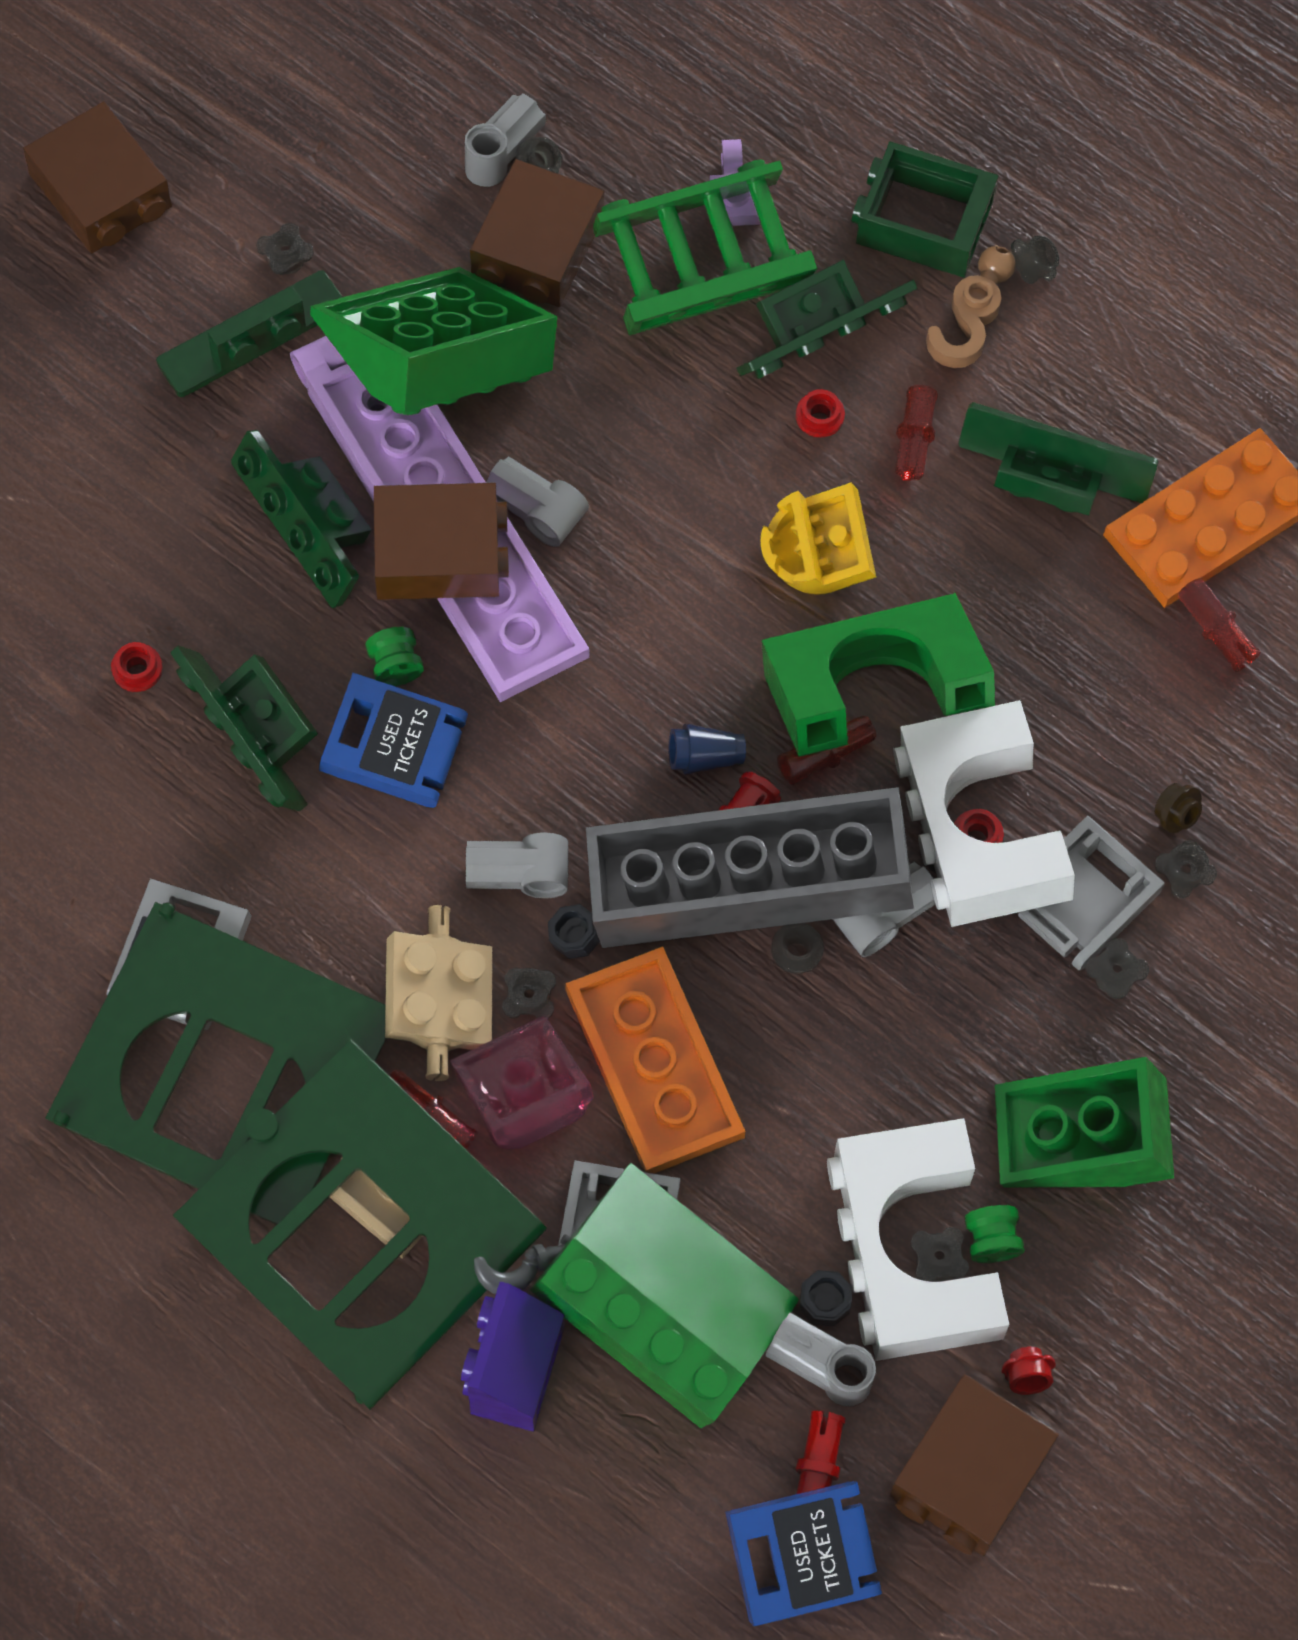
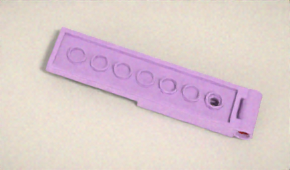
M327 336L290 352L294 369L303 385L308 388L310 399L373 502L374 486L486 483L438 405L423 408L420 413L414 415H403L394 412L391 406L371 396ZM508 517V532H497L498 547H508L509 577L499 578V597L437 598L500 702L589 658V647Z

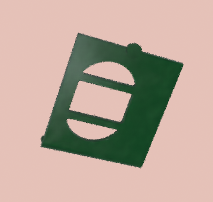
M155 902L45 1119L199 1190L250 1139L245 1128L246 1118L253 1110L265 1109L288 1061L294 1060L303 1074L305 1083H307L351 1039L376 1062L387 1040L385 1038L386 1005L176 911L174 906L168 902L163 904ZM190 1013L191 1017L141 1117L138 1120H133L125 1107L121 1091L122 1068L131 1046L146 1029L158 1021L177 1014ZM210 1021L221 1024L274 1049L219 1160L207 1157L154 1132L207 1023ZM320 1152L301 1155L279 1166L260 1186L250 1213L277 1225L316 1186L331 1153Z
M351 1039L275 1114L264 1108L253 1110L245 1121V1128L250 1139L173 1214V1217L354 1394L355 1400L359 1404L365 1405L369 1410L389 1392L487 1291L478 1281L474 1269V1259L479 1256L484 1257L491 1268L505 1273L547 1230L546 1226L537 1216L523 1205ZM321 1152L342 1155V1160L259 1243H252L249 1225L252 1204L260 1186L275 1169L293 1158L310 1153ZM356 1171H362L409 1216L410 1220L323 1309L317 1310L268 1263V1260ZM419 1236L427 1238L429 1248L427 1275L419 1294L409 1307L395 1318L377 1326L358 1329L336 1326V1320Z

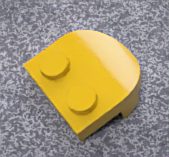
M852 482L807 498L799 490L791 493L777 504L779 511L773 517L769 527L763 526L761 551L766 563L779 578L796 590L815 595L827 594L876 578L859 492Z

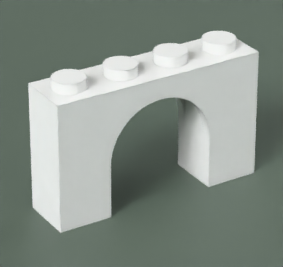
M1021 701L901 726V747L893 748L895 765L899 778L908 777L912 789L906 791L909 814L912 822L921 820L924 834L918 835L921 856L924 865H934L937 878L931 879L934 901L938 910L946 908L951 927L1073 900L1075 874L1061 830L1010 842L989 843L974 839L963 833L954 825L946 811L955 795L970 784L1033 769L1034 743Z
M964 1118L837 1139L834 1157L827 1158L828 1175L832 1190L841 1189L844 1208L837 1210L839 1230L842 1241L851 1240L855 1260L848 1261L849 1279L853 1293L862 1292L866 1312L858 1313L860 1334L864 1346L873 1345L875 1360L1004 1340L1009 1327V1320L998 1272L941 1282L919 1280L905 1274L891 1262L882 1247L879 1236L880 1220L887 1210L898 1201L916 1194L970 1186L975 1166Z

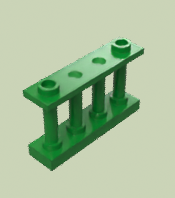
M762 159L754 160L740 166L737 169L738 173L629 204L627 199L617 200L601 208V213H597L593 225L595 237L614 232L635 294L631 299L632 303L627 305L623 316L629 336L781 291L815 273L817 266L811 250L797 254L795 249L789 248L769 190V186L777 184L783 167L780 160L766 164ZM748 192L751 194L772 255L768 258L769 263L751 267L749 262H744L723 201L724 199ZM704 205L726 266V270L723 271L724 276L706 281L704 276H699L678 216L680 212ZM656 219L660 220L681 281L677 285V290L661 295L659 290L653 289L632 226Z

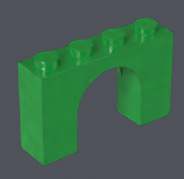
M956 593L761 640L764 677L799 757L848 745L846 707L836 685L846 675L863 667L887 664L905 667L918 673L931 687L944 717L995 706L994 670Z

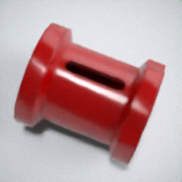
M746 771L739 778L740 787L728 805H722L718 810L779 803L781 800L780 791L766 778Z

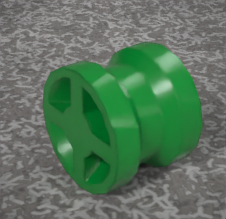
M391 627L383 629L369 637L365 643L368 656L375 660L376 663L373 668V675L377 681L392 686H400L414 681L424 671L421 657L414 653L416 638L414 631L410 628Z
M987 1206L973 1210L965 1215L966 1229L973 1234L974 1240L970 1246L972 1261L977 1263H996L1014 1259L1024 1253L1023 1240L1016 1234L1015 1226L1019 1222V1214L1015 1206Z

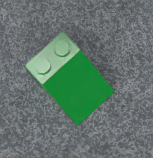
M1147 1057L995 1085L1000 1185L1004 1188L1127 1187L1174 1179L1167 1078Z

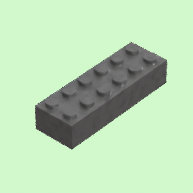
M898 787L586 827L592 917L602 948L914 909L904 819Z

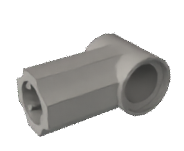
M524 93L519 96L512 95L486 123L475 125L468 130L465 135V173L472 183L490 187L503 181L507 174V164L545 125L546 116L540 110L535 100Z
M509 456L504 460H499L491 470L486 482L496 483V500L498 502H507V509L522 518L529 531L549 546H560L589 509L586 498L569 483L561 480L550 483Z
M554 833L530 834L524 837L522 842L467 841L466 889H521L524 894L535 898L562 896L568 890L569 842L567 838Z
M915 861L909 865L914 909L832 919L861 957L871 956L886 946L897 935L900 927L935 905L931 887V879L933 877L924 866H919Z
M789 1313L785 1320H783L766 1352V1357L822 1388L833 1402L842 1406H855L863 1402L870 1393L876 1374L875 1361L871 1353L864 1347L855 1344L846 1345L792 1313ZM851 1365L861 1371L864 1380L858 1385L848 1386L837 1379L835 1371L841 1366Z

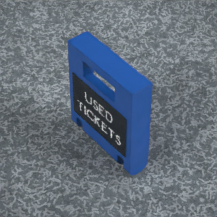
M352 673L321 757L319 771L425 807L435 808L440 793L432 788L423 786L422 783L443 790L462 735V731L459 728L465 726L468 713L461 708ZM352 709H354L355 713L369 717L358 749L340 743Z
M857 1481L845 1482L725 1512L749 1622L753 1626L882 1594L880 1581L873 1580L859 1583L858 1577L877 1572L863 1504L858 1503L842 1507L841 1499L852 1498L860 1494ZM767 1535L778 1588L772 1585L757 1589L747 1540Z

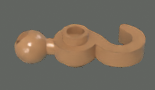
M998 245L986 248L978 260L980 276H968L955 286L951 304L953 314L969 341L963 345H952L945 340L939 327H929L926 338L927 349L932 358L941 365L951 368L967 367L975 363L982 355L986 338L985 325L991 323L997 317L1002 299L997 284L1006 282L1013 275L1016 268L1014 256L1006 248L999 247Z

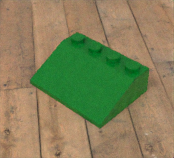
M461 267L311 305V317L371 396L391 406L392 410L399 414H418L423 408L440 403H455L461 397L474 393H489L498 386L512 382H527L532 379V376L553 370L557 316Z
M631 1162L530 1289L531 1292L546 1304L563 1313L564 1318L700 1429L713 1423L718 1418L772 1342L783 1320L792 1312L800 1300Z

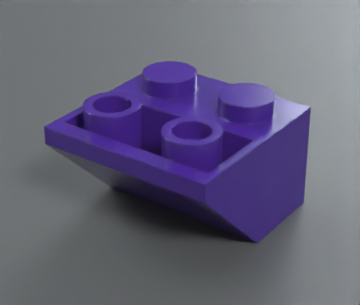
M500 1281L495 1298L489 1296L484 1298L477 1322V1328L481 1329L478 1343L481 1344L479 1350L469 1348L461 1374V1381H465L462 1394L469 1396L471 1415L534 1432L564 1333V1314L517 1287Z

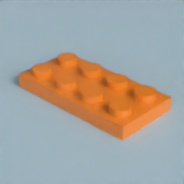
M1259 428L1105 527L1103 536L1161 605L1166 608L1298 522V470L1265 432Z
M663 946L566 983L568 998L644 1172L655 1174L745 1138L746 1131Z

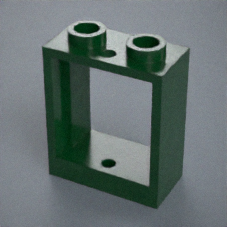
M889 141L883 159L875 157L871 164L867 178V185L871 186L868 196L859 195L853 211L851 222L858 224L856 244L965 278L994 203L999 175ZM893 181L967 204L954 240L880 218V213Z

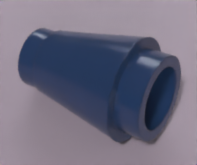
M684 724L682 729H671L668 744L670 767L672 770H682L687 775L733 766L734 764H744L746 757L744 734H734L733 732Z

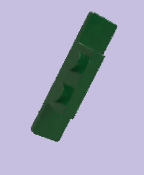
M841 260L755 303L776 348L736 367L739 375L743 376L754 371L757 379L762 378L784 367L780 357L796 350L799 358L825 346L822 336L837 329L840 337H843L867 325L863 317L864 315L879 309L881 316H884L907 305L908 302L904 295L917 289L915 281L906 282L864 303L845 261Z
M320 270L159 355L156 359L157 365L179 397H185L316 327L318 324L310 315L311 305L342 298L343 296L326 272Z
M974 402L969 404L958 442L961 448L1002 460L994 487L1007 490L1017 497H1030L1055 505L1060 510L1066 512H1078L1088 516L1098 490L1139 503L1146 501L1159 464L1156 458Z
M257 429L247 431L231 459L232 466L332 608L342 606L356 584L359 574L341 548L364 543L372 529L320 456L281 464Z
M179 645L176 646L170 653L180 666L176 670L177 675L190 690L198 692L207 705L203 710L208 719L217 728L227 732L234 742L231 745V751L245 767L254 770L261 780V783L258 785L261 794L276 808L281 806L300 812L308 804L282 766L317 736L318 733L266 660L254 654L221 683L199 652Z

